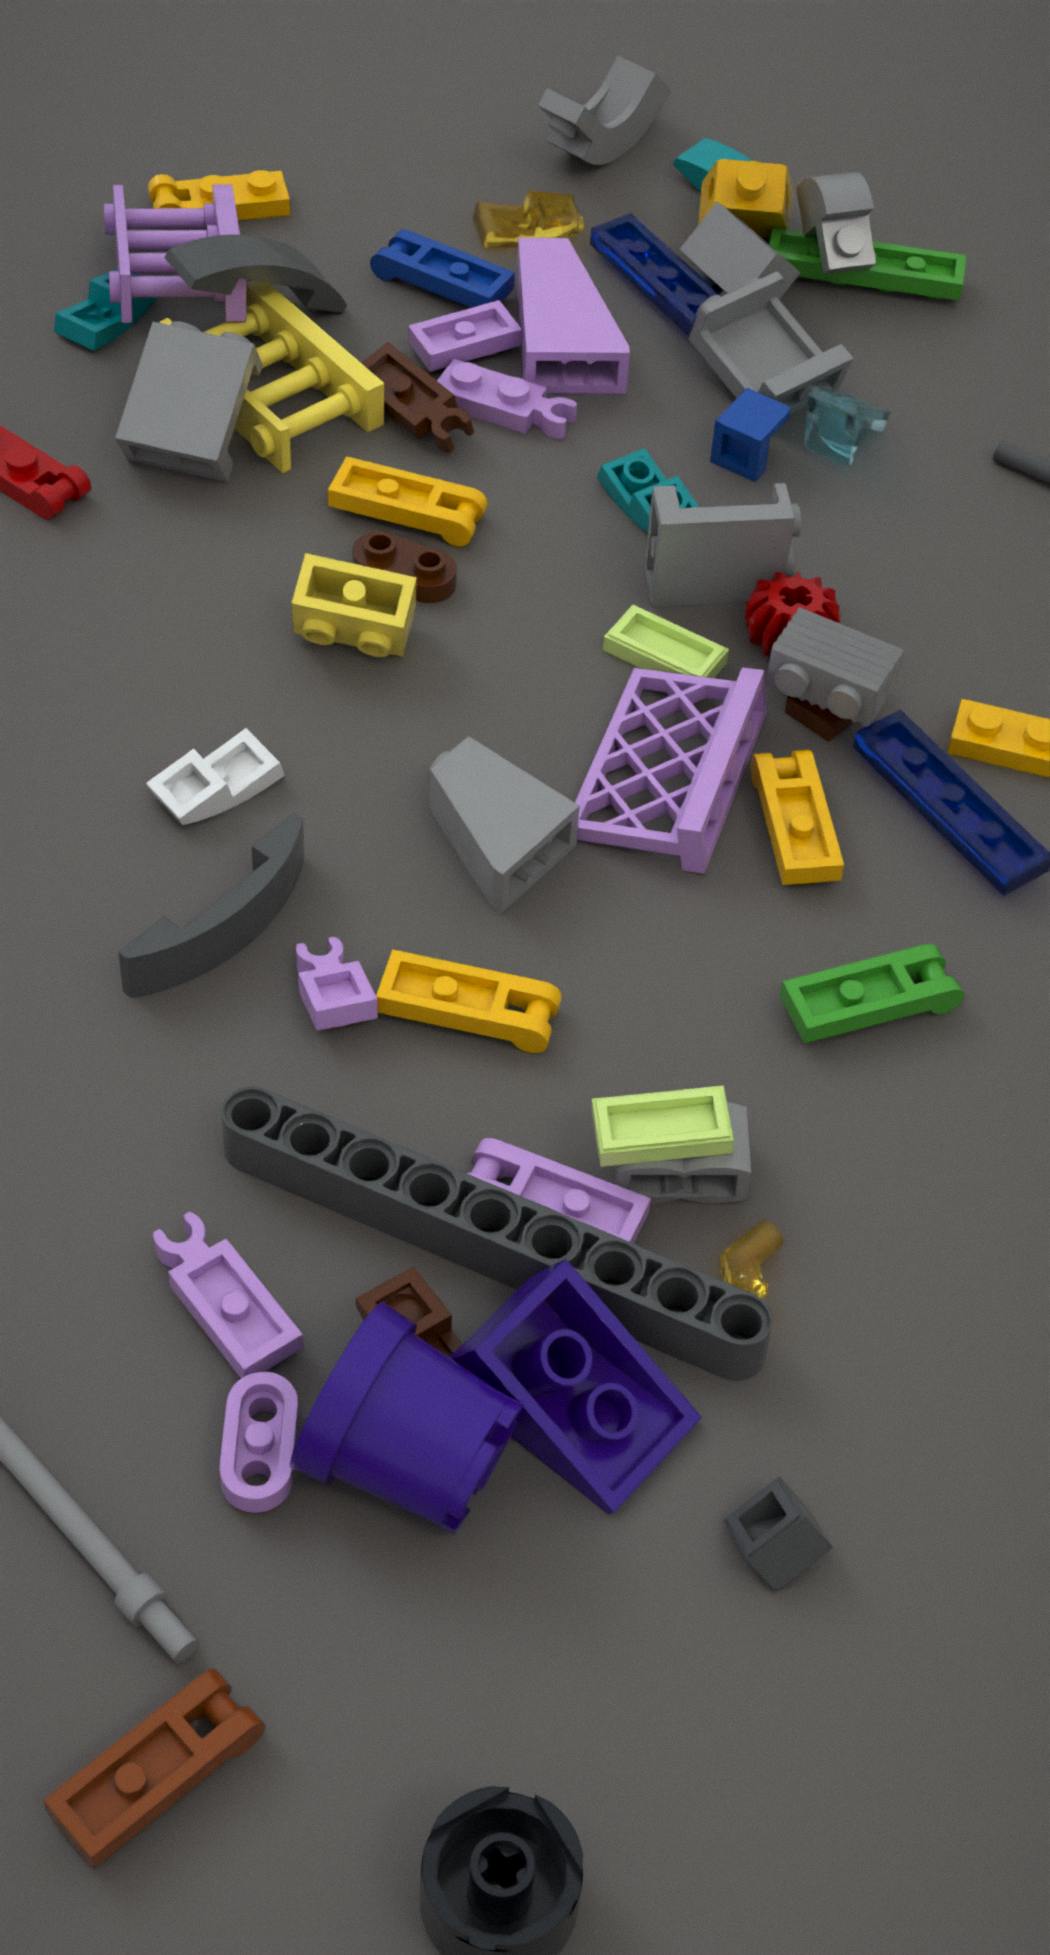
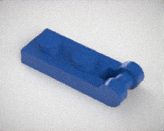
M405 229L397 232L389 240L388 247L381 248L370 260L373 273L381 280L390 281L396 277L426 289L431 293H436L466 305L469 308L497 300L502 302L514 289L515 272Z

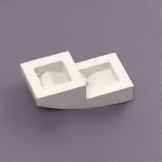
M245 728L204 759L195 749H192L146 784L149 790L182 825H186L218 815L245 802L283 778L285 774L280 762Z

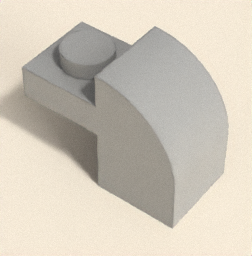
M848 172L805 178L796 188L804 236L817 235L823 275L871 269L876 264L868 214L874 209V204L869 186L863 175L859 172Z

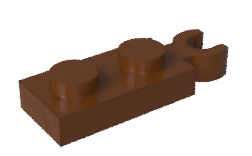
M389 342L362 362L368 370L384 383V411L418 439L431 430L438 448L450 453L454 450L448 434L449 431L460 429L468 436L474 434L470 416L466 411L458 408L454 394Z

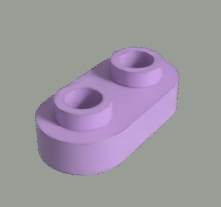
M255 1372L244 1376L233 1385L226 1402L219 1465L221 1489L229 1503L242 1511L251 1513L269 1511L280 1505L289 1495L293 1483L294 1470L290 1468V1460L297 1440L299 1419L298 1397L293 1385L287 1379L275 1373ZM263 1411L270 1412L275 1416L268 1422H257L252 1419L256 1413ZM255 1474L264 1475L269 1479L265 1484L259 1486H251L245 1482L248 1477Z

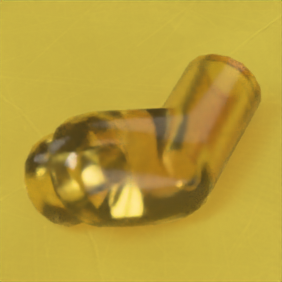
M761 1220L726 1248L718 1259L720 1280L764 1299L768 1293L769 1283L762 1280L760 1264L783 1246L784 1240L778 1228L768 1220Z

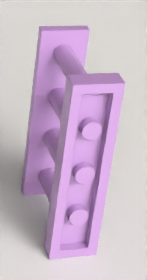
M212 184L213 203H204L203 208L125 209L123 185H113L114 204H104L105 234H115L118 271H109L110 303H120L122 323H132L131 298L213 297L214 302H223L226 322L246 321V279L239 278L231 295L190 289L180 276H131V274L178 273L164 258L167 253H129V251H168L172 247L200 238L230 234L240 235L232 184ZM127 229H204V230H144V231H127Z

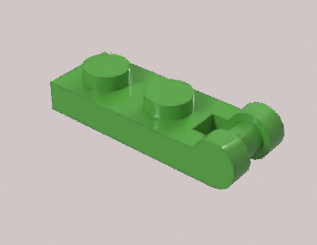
M924 944L782 981L779 997L803 1043L806 1044L930 1010L934 1014H945L954 1010L962 1003L964 992L957 980L952 976H947L944 972L946 961L938 947L934 944ZM911 978L920 983L914 984Z

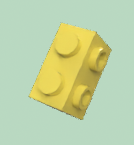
M305 553L291 603L293 633L300 634L306 640L319 645H330L336 642L354 646L364 654L373 657H386L389 654L403 657L416 608L417 577Z

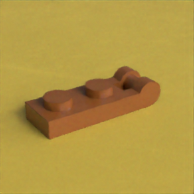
M210 1669L194 1679L43 1800L47 1814L93 1869L104 1862L229 1758L243 1754L262 1736L266 1727L264 1722L250 1707L240 1708L229 1696L232 1687L216 1669ZM207 1717L216 1728L204 1738H201L190 1724L197 1719Z

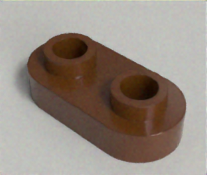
M375 531L363 535L353 545V564L417 577L416 601L437 603L444 601L456 589L457 566L454 559L445 552L384 531Z

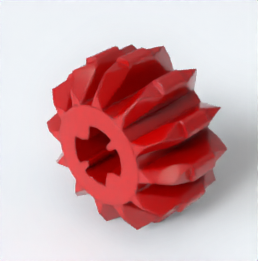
M799 570L793 577H786L781 572L776 571L772 580H758L753 594H750V601L746 603L744 619L747 620L746 627L748 628L750 643L762 645L764 656H770L774 642H777L779 634H782L784 627L786 628L788 622L792 620L798 607L840 623V606L837 604L835 590L822 587L820 577L809 580L802 578Z

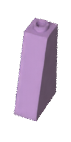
M518 238L516 283L519 326L522 328L521 355L523 379L547 387V393L626 394L630 358L629 345L569 239Z

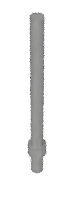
M0 1416V1461L115 1592L114 1604L134 1627L144 1626L175 1663L187 1660L196 1651L199 1642L166 1605L168 1595L149 1573L139 1574Z

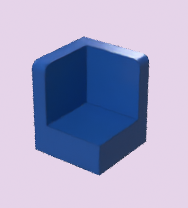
M746 388L715 420L710 462L756 482L766 471L770 438L789 419L791 408Z

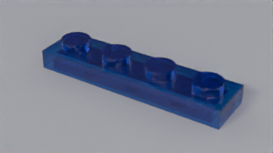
M632 213L591 228L590 245L689 337L697 318L696 312L700 305L708 298L720 294Z
M901 709L872 723L870 726L856 731L853 748L1003 896L1049 872L1050 852Z

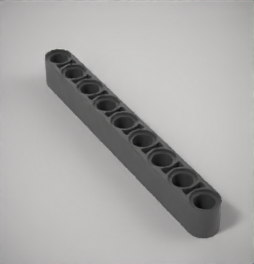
M255 1086L242 1087L233 1091L223 1102L221 1115L224 1153L229 1164L239 1171L517 1290L532 1275L567 1259L636 1341L719 1377L733 1381L747 1380L757 1375L764 1366L774 1320L772 1311L767 1303L753 1293L267 1089ZM312 1153H313V1154H317V1155H310V1156L304 1155V1154H312ZM373 1178L377 1180L365 1181L362 1179ZM432 1203L436 1204L437 1206L427 1207L421 1204ZM482 1229H494V1230H498V1232H491V1233H489V1232H484V1231H481V1230H482ZM552 1254L560 1258L549 1259L541 1255ZM603 1281H618L622 1283V1285L613 1286L606 1284ZM674 1306L682 1308L686 1312L677 1313L669 1311L664 1307ZM739 1333L745 1335L750 1339L740 1340L733 1338L728 1334Z

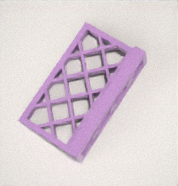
M742 667L737 681L634 668L575 801L580 806L577 840L678 855L681 859L682 871L705 874L767 715L764 670ZM643 689L666 692L669 697L645 706L639 699ZM705 698L724 700L723 705L702 714L693 705ZM681 710L689 719L666 730L657 721V719ZM644 725L653 734L632 745H628L623 739V734ZM701 733L706 739L707 744L687 753H684L677 745V742ZM662 749H665L672 757L671 760L649 770L640 760ZM627 764L636 773L635 776L615 785H611L605 778L607 773ZM684 772L690 779L691 784L668 794L660 783ZM647 788L656 798V800L634 810H631L623 801L624 798ZM609 805H612L620 815L604 823L587 820L589 814ZM666 813L675 822L671 833L647 830L642 825Z

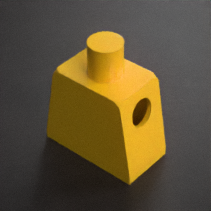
M717 160L702 181L698 225L718 201L746 223L760 237L771 238L773 227L790 229L793 187L788 166L757 161Z

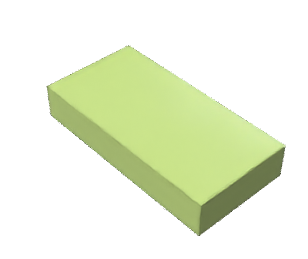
M632 605L604 636L603 651L641 669L715 678L727 664L729 654L728 648L635 605Z
M724 1085L592 1099V1116L600 1167L733 1153L734 1138Z

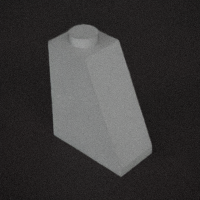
M470 736L465 738L450 752L445 751L441 753L433 762L428 774L430 781L429 809L490 907L499 914H502L576 847L580 806Z

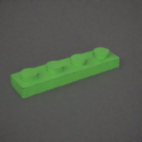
M772 228L769 245L801 272L798 277L828 281L835 285L849 284L876 288L883 292L897 291L924 295L937 300L951 299L960 301L967 255L873 241L876 264L871 269L823 275L817 235L804 236L803 231Z

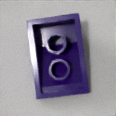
M567 1259L532 1275L449 1357L498 1391L524 1404L523 1411L515 1419L518 1423L511 1437L607 1514L614 1513L702 1418Z

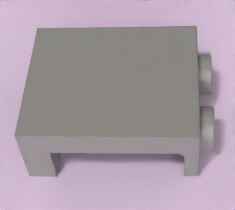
M776 271L761 279L753 277L731 293L722 297L714 295L704 301L696 312L697 318L688 340L736 398L746 388H749L789 406L791 414L838 391L854 358L842 344L825 352L821 351L780 302L778 293L784 278Z
M152 321L115 437L127 460L228 482L233 467V461L228 452L230 440L250 376H259L263 366L254 343L235 333L225 332L221 336L204 333L195 326L185 322L175 321L171 325Z
M774 483L771 504L680 508L675 486H653L644 565L652 607L747 603L750 601V594H753L758 580H772L776 571L781 572L786 577H793L794 553L791 539L800 535L801 513L798 503L790 502L786 483Z

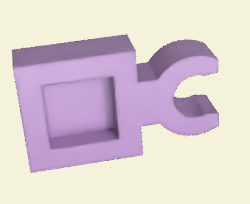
M337 937L328 938V954L321 956L309 953L305 943L296 945L299 994L316 1031L343 1027L378 1018L377 997L359 960L344 963L343 944Z

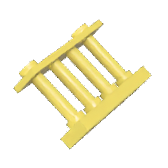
M255 280L246 283V321L224 322L204 331V333L217 336L230 332L245 337L252 333L266 342V344L256 348L263 364L262 369L280 360L286 363L289 362L296 369V371L251 392L246 389L234 428L251 444L257 455L262 458L265 457L280 472L284 473L291 470L290 439L342 414L352 418L367 433L384 425V383L270 283ZM166 318L160 321V323L171 325L172 321ZM311 387L320 390L328 397L283 419H279L268 409V407Z

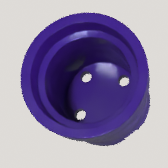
M380 1302L360 1325L325 1382L297 1439L290 1460V1468L327 1485L336 1478L420 1516L455 1535L471 1511L467 1504L472 1494L476 1496L480 1489L483 1490L515 1430L518 1423L515 1419L523 1411L524 1404L498 1391L415 1335L417 1325L386 1303Z

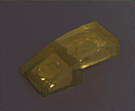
M532 190L527 191L523 206L477 202L472 217L482 246L488 248H518V238H568L582 232L584 227V221L573 195Z

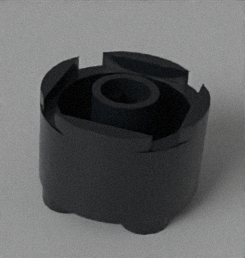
M496 1786L471 1791L453 1801L441 1812L430 1831V1836L423 1851L420 1910L426 1932L442 1955H557L563 1949L575 1927L583 1882V1852L578 1835L568 1818L552 1802L536 1794L533 1799L522 1794L509 1792V1787ZM495 1877L502 1886L515 1882V1886L503 1889L499 1884L489 1885L487 1879Z

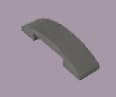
M236 234L211 236L172 247L164 257L190 289L231 295L239 278L288 286L306 308L343 313L347 306L341 295L307 257L296 249L273 239Z
M295 812L253 844V872L184 928L181 929L163 916L121 949L118 954L123 992L131 998L173 988L214 969L252 942L283 908L300 876L304 861L303 818Z

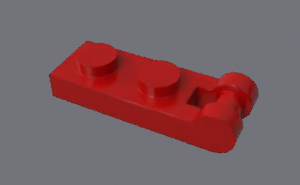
M0 425V491L43 519L51 520L64 510L65 502L68 500L78 501L91 491L90 480L79 466L70 465L66 467Z

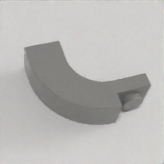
M617 56L601 87L586 104L581 105L546 88L537 106L551 119L548 123L551 131L546 138L548 143L590 164L604 165L616 160L642 138L657 117L671 91L656 73Z

